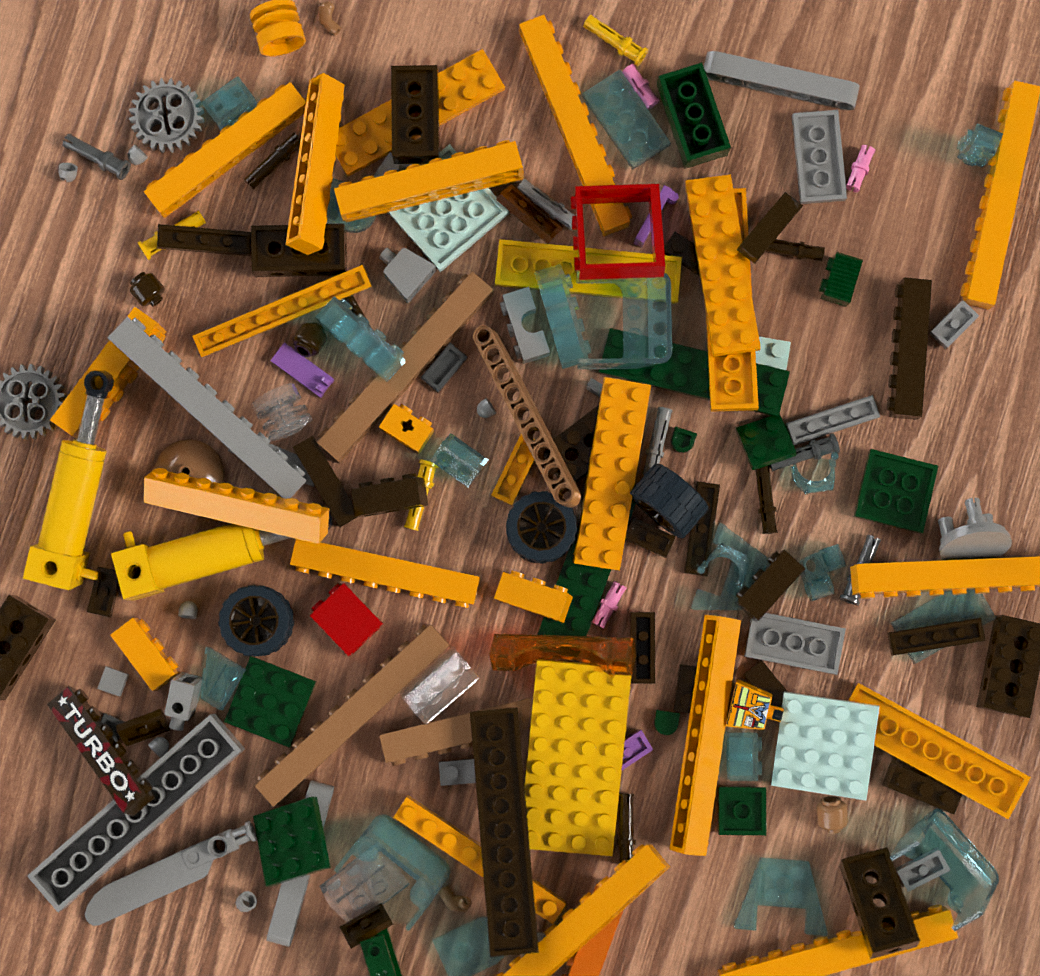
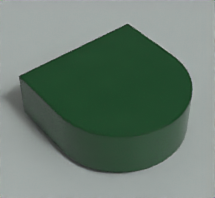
M675 426L671 437L672 448L678 453L690 451L695 443L697 433Z
M656 710L655 729L663 735L673 734L678 728L680 713Z

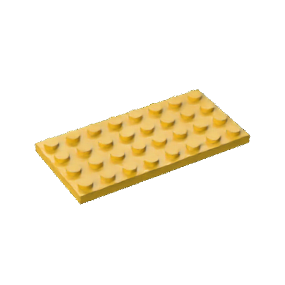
M537 659L524 781L530 849L613 856L632 668Z

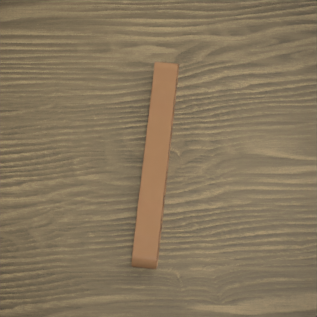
M486 325L478 326L473 332L474 342L554 499L568 508L577 506L581 500L580 491L499 334ZM490 333L489 339L484 342V337ZM500 353L499 358L493 361L495 354ZM509 372L508 379L503 381L504 374ZM519 391V397L513 401V395ZM530 411L529 417L523 420L524 413ZM539 430V437L533 440V434ZM550 450L549 458L543 460V454ZM560 470V477L554 481V473ZM570 490V498L564 501L565 492Z

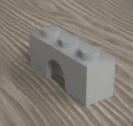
M529 287L502 295L503 302L500 303L503 316L508 315L510 324L506 325L510 338L515 337L517 345L513 346L517 359L521 358L523 364L550 356V350L543 330L531 333L526 331L521 324L526 316L536 313V307Z

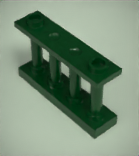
M388 928L360 942L370 976H403Z

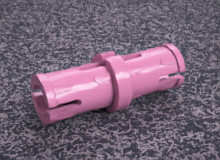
M634 64L627 66L622 71V74L633 87L632 91L634 94H638L647 109H651L659 102V99H657L648 86V80L643 79Z
M862 145L856 162H853L851 166L852 172L846 183V189L849 191L854 187L853 192H859L863 178L869 172L868 166L875 153V149L869 146L867 151V145Z
M613 581L605 599H601V606L592 623L605 629L613 611L617 610V604L627 589L625 586H621L618 582Z

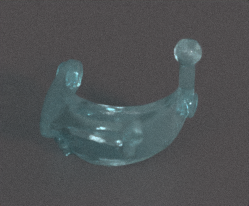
M837 452L831 453V459H829L830 474L820 481L805 479L798 472L796 464L791 466L793 480L805 495L828 490L833 491L836 459H838L839 454Z
M721 543L714 549L708 559L704 560L702 565L697 568V572L703 574L712 559L717 557L729 558L739 569V579L736 584L739 587L742 586L747 574V554H743Z

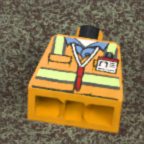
M737 679L726 726L763 730L765 729L767 719L781 722L784 708L771 705V693Z

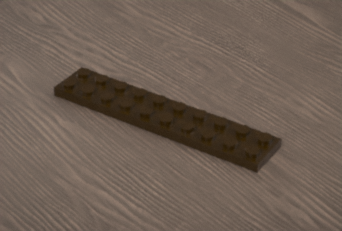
M518 707L471 711L470 721L490 957L539 953Z

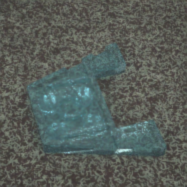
M718 523L712 543L734 550L735 553L721 595L718 596L696 589L690 607L692 610H742L734 603L738 599L735 595L744 585L746 587L750 586L754 581L751 577L759 568L764 570L769 565V562H767L768 557L756 548H753L723 523Z
M760 857L737 919H735L734 929L756 930L758 905L806 909L804 933L827 936V929L809 862L805 860Z

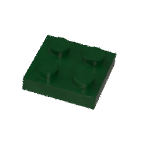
M780 414L779 417L770 416L736 427L737 436L752 471L796 456V450Z
M718 786V835L766 836V787Z

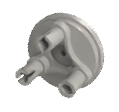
M969 498L964 502L969 518L967 525L954 529L952 517H942L938 520L942 536L939 547L942 560L998 558L1006 553L1012 545L1010 533L1004 526L994 523L992 514L982 513L979 498H974L975 503H973V498Z

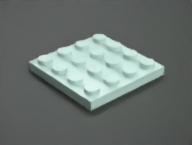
M449 144L440 152V158L442 160L451 158L457 152ZM486 188L388 212V214L441 272L509 215V211L496 200L497 197L493 192Z
M784 691L782 701L784 711L782 720L779 723L771 786L866 801L879 705Z

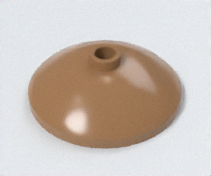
M181 440L171 444L160 454L154 468H164L168 472L177 474L182 473L184 469L188 468L190 470V477L207 478L216 483H223L224 468L219 455L209 445L198 440Z

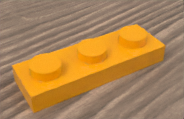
M522 434L491 494L492 497L511 506L534 462V458Z

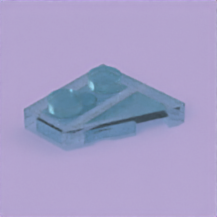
M206 647L205 654H207L206 668H203L202 678L204 683L201 688V699L218 710H223L246 669L213 648Z

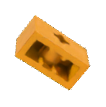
M393 404L380 424V430L420 454L434 433V429L430 427L432 423L422 416L419 419L411 415L413 411L403 404L400 406ZM411 422L413 430L404 432L403 424L408 425Z

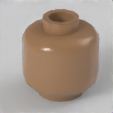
M824 797L816 806L818 826L827 830L828 833H839L841 829L848 825L847 804L840 800L839 797Z

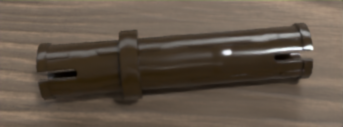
M293 132L280 146L277 145L274 148L275 151L245 177L244 180L252 189H255L284 160L287 162L290 159L289 156L300 147L301 139Z
M775 239L765 252L796 257L798 260L804 258L822 262L825 247L808 245L802 241L796 243Z
M768 465L755 470L760 505L758 514H761L762 534L764 535L778 533L775 519L777 508L774 507Z
M619 794V839H617V844L620 850V863L624 860L628 862L634 856L632 854L634 845H636L633 816L634 794Z

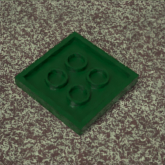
M870 449L853 517L922 534L939 466Z
M250 656L224 722L290 748L317 681Z
M312 796L253 816L266 887L275 886L331 868L317 797Z

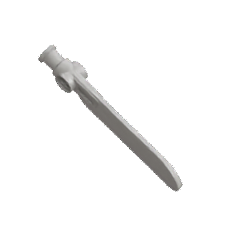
M247 821L245 825L235 830L228 829L218 833L213 837L109 883L100 889L87 905L85 911L87 922L93 926L101 925L208 875L215 859L238 850L239 846L251 840L253 842L257 841L256 830L253 824ZM217 839L225 843L224 851L217 849Z

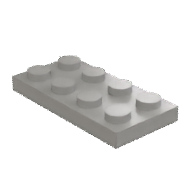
M838 110L793 113L792 126L800 204L846 201L847 193Z
M765 613L759 621L755 622L752 618L750 620L744 657L838 675L846 629Z

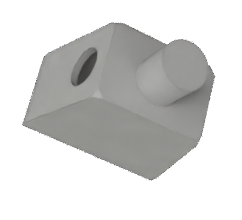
M386 248L379 256V259L388 265L383 270L385 278L408 304L436 272L434 264L406 248H402L397 255L389 248Z
M181 672L171 680L164 712L166 716L171 717L169 728L182 731L185 721H188L195 714L204 677Z

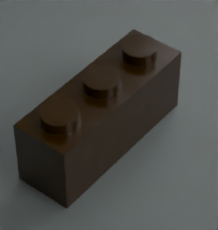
M415 473L402 475V479L394 481V478L381 479V483L373 485V482L359 483V488L351 489L355 517H369L429 506L425 478L416 477Z
M785 549L780 552L775 551L767 559L769 565L764 570L759 568L751 577L754 581L750 586L746 587L744 585L735 595L738 599L734 603L755 622L763 617L806 569Z
M655 612L630 613L631 684H655Z
M891 763L882 783V786L954 815L962 797L961 793L944 784Z

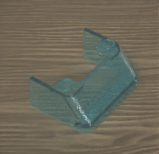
M936 808L899 840L890 859L894 861L902 855L915 859L919 855L921 856L937 847L939 848L950 868V871L939 877L950 889L948 893L950 908L958 914L952 926V929L956 931L984 915L999 883V876L995 868L946 813Z
M381 814L374 818L334 871L338 873L352 854L361 861H369L379 851L382 852L417 881L410 891V898L418 909L406 924L405 929L409 931L445 884L451 870L449 864L411 832L391 816Z

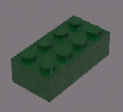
M703 63L658 76L656 86L684 169L728 156L731 146Z

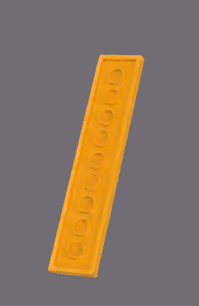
M733 188L743 242L749 235L746 188ZM745 257L752 294L750 260ZM706 315L711 412L758 410L755 351L713 357Z

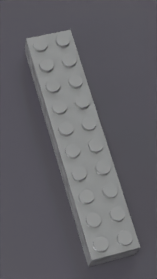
M127 316L107 338L282 498H291L307 481L303 478L306 473L296 464L290 466L286 462L288 457L280 449L276 448L273 450L268 446L271 441L261 432L256 435L250 429L253 425L244 416L238 418L232 413L235 408L226 400L221 403L215 397L217 392L209 384L203 386L197 381L200 376L190 367L185 370L180 365L181 359L173 351L167 353L162 349L164 343L154 334L149 337L144 332L145 326L137 318L134 317L131 320Z
M210 714L141 775V778L148 780L153 787L151 792L155 798L134 816L124 814L117 803L112 800L27 877L57 912L64 910L241 754L245 748L216 714Z

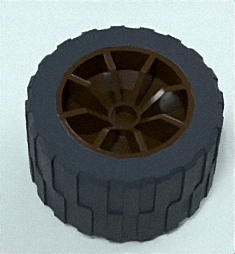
M658 463L650 468L630 492L635 503L652 520L678 538H685L708 511L707 503L691 485L675 472Z
M536 491L524 495L519 501L515 502L508 514L506 533L509 544H511L515 553H518L521 558L532 563L545 564L546 562L556 561L570 549L577 533V520L573 509L556 502L552 493Z
M261 585L241 587L237 591L232 592L222 604L218 621L222 638L225 639V643L238 653L246 656H267L280 650L292 635L294 626L293 610L290 607L289 601L280 592Z

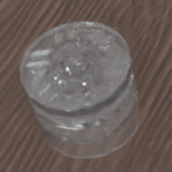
M294 383L275 388L260 396L251 404L259 420L269 418L262 428L264 431H269L266 436L270 441L292 436L313 420L310 413H305L307 411L305 405L294 407L301 400V396Z

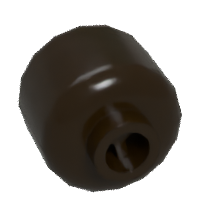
M142 272L131 280L130 293L141 306L151 305L154 307L163 300L161 295L165 291L164 286L153 273L146 274Z
M316 322L303 323L293 337L296 352L304 357L318 355L327 341L324 328Z

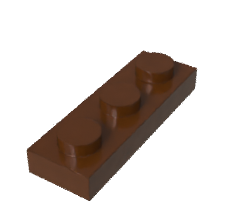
M512 184L502 191L496 199L547 244L559 235L563 229Z

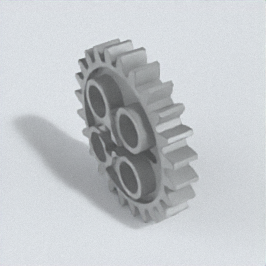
M162 78L160 79V85H156L154 81H151L152 88L150 89L144 85L145 93L137 92L136 94L140 99L131 101L136 108L129 109L130 113L135 115L130 117L129 120L134 124L131 127L132 130L138 132L136 137L139 140L143 139L142 143L145 146L151 143L150 147L153 151L159 146L162 153L165 152L166 147L173 153L174 146H177L180 150H183L182 143L190 146L189 138L197 139L194 132H202L198 123H204L203 117L199 116L204 114L203 108H200L202 102L200 99H196L198 97L196 92H191L189 85L183 88V83L180 80L175 85L172 78L169 79L168 84H165ZM163 97H167L166 108L170 113L168 114V122L171 129L170 135H167L168 125L164 119V117H166L165 106L163 104ZM175 100H182L179 106H172ZM159 103L158 108L155 110L149 109L151 104ZM177 122H185L182 128L175 129ZM155 125H162L161 130L152 132Z
M30 364L27 370L24 365H20L19 372L12 367V375L3 373L5 380H0V427H5L4 432L8 434L13 431V436L16 438L21 434L22 438L27 440L30 434L33 439H37L38 432L45 437V429L54 431L53 422L50 419L63 403L61 400L67 397L66 394L60 393L65 387L61 384L56 385L60 379L56 376L52 377L53 373L49 370L44 373V368L41 366L36 370L35 366ZM21 384L23 388L22 392L18 395H15V387ZM41 386H45V394L38 397L37 390ZM32 399V403L25 405V401ZM19 407L20 414L18 417L13 418L12 410ZM42 409L43 416L36 420L35 412Z

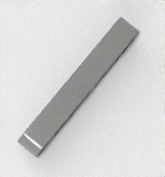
M718 51L707 52L704 64L709 80L843 110L855 109L860 88L859 84L852 81Z
M311 780L305 799L312 796L317 797L324 828L334 786ZM310 875L281 884L266 941L290 947Z

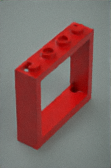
M659 184L575 186V196L571 197V210L575 209L576 216H572V230L577 231V236H573V251L578 250V257H574V271H579V280L664 277L666 265ZM649 202L653 262L586 264L583 204Z

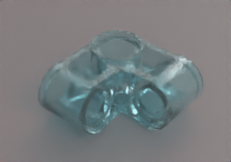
M839 544L819 550V552L808 555L799 561L806 568L801 573V577L810 601L834 594V587L827 572L847 566ZM808 560L814 561L816 565L814 572H810L807 569L806 563Z

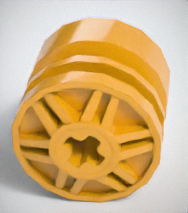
M271 0L251 10L249 15L253 29L258 33L256 39L262 55L271 57L282 56L300 49L306 43L302 25L298 23L300 18L294 1Z

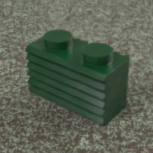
M836 252L833 257H829L825 270L829 271L827 278H823L819 286V292H822L820 299L847 307L851 302L863 260L840 252Z

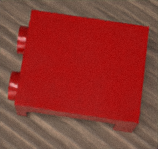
M338 583L328 592L330 596L324 602L319 600L311 608L313 613L310 617L348 657H351L384 623L375 616L345 583L341 586Z

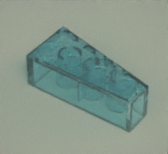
M560 264L535 271L534 275L539 286V292L546 310L562 369L588 362V354L591 353L588 339L583 340L581 332L585 331L582 318L577 319L575 311L579 310L576 296L571 297L569 291L570 288H573L570 275H565Z
M334 296L315 316L327 332L329 331L341 344L344 342L346 347L356 357H361L369 368L388 382L406 362L402 356L404 352L396 344L390 346L385 341L387 337L379 329L373 331L368 326L370 322L362 314L359 313L356 316L351 311L353 307L345 299L342 298L339 301Z

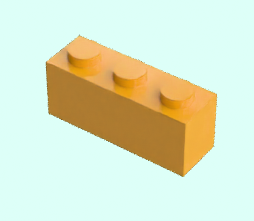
M513 570L510 574L502 573L494 599L564 623L573 596L567 593L568 589L558 585H554V588L545 586V581L534 577L532 581L524 579V574Z
M131 618L110 636L152 691H158L180 674L177 671L179 666L171 656L167 657L162 651L164 646L157 637L153 639L148 631L151 629L143 619Z

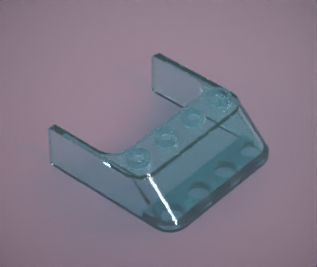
M577 272L576 283H612L619 286L622 291L623 357L621 359H578L577 369H637L669 361L672 355L671 281L666 273H664V277L579 280V272Z

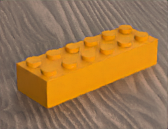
M134 307L128 317L131 320L134 317L137 318L145 326L144 332L149 337L154 334L163 342L166 337L164 334L167 331L155 320ZM109 340L51 417L50 421L77 439L87 398L84 386L86 375L92 371H107L114 379V386L108 393L107 399H104L100 422V420L104 421L107 418L112 404L122 398L124 394L123 389L128 383L131 384L136 379L137 371L140 367ZM100 376L95 379V385L99 389L103 386V379Z

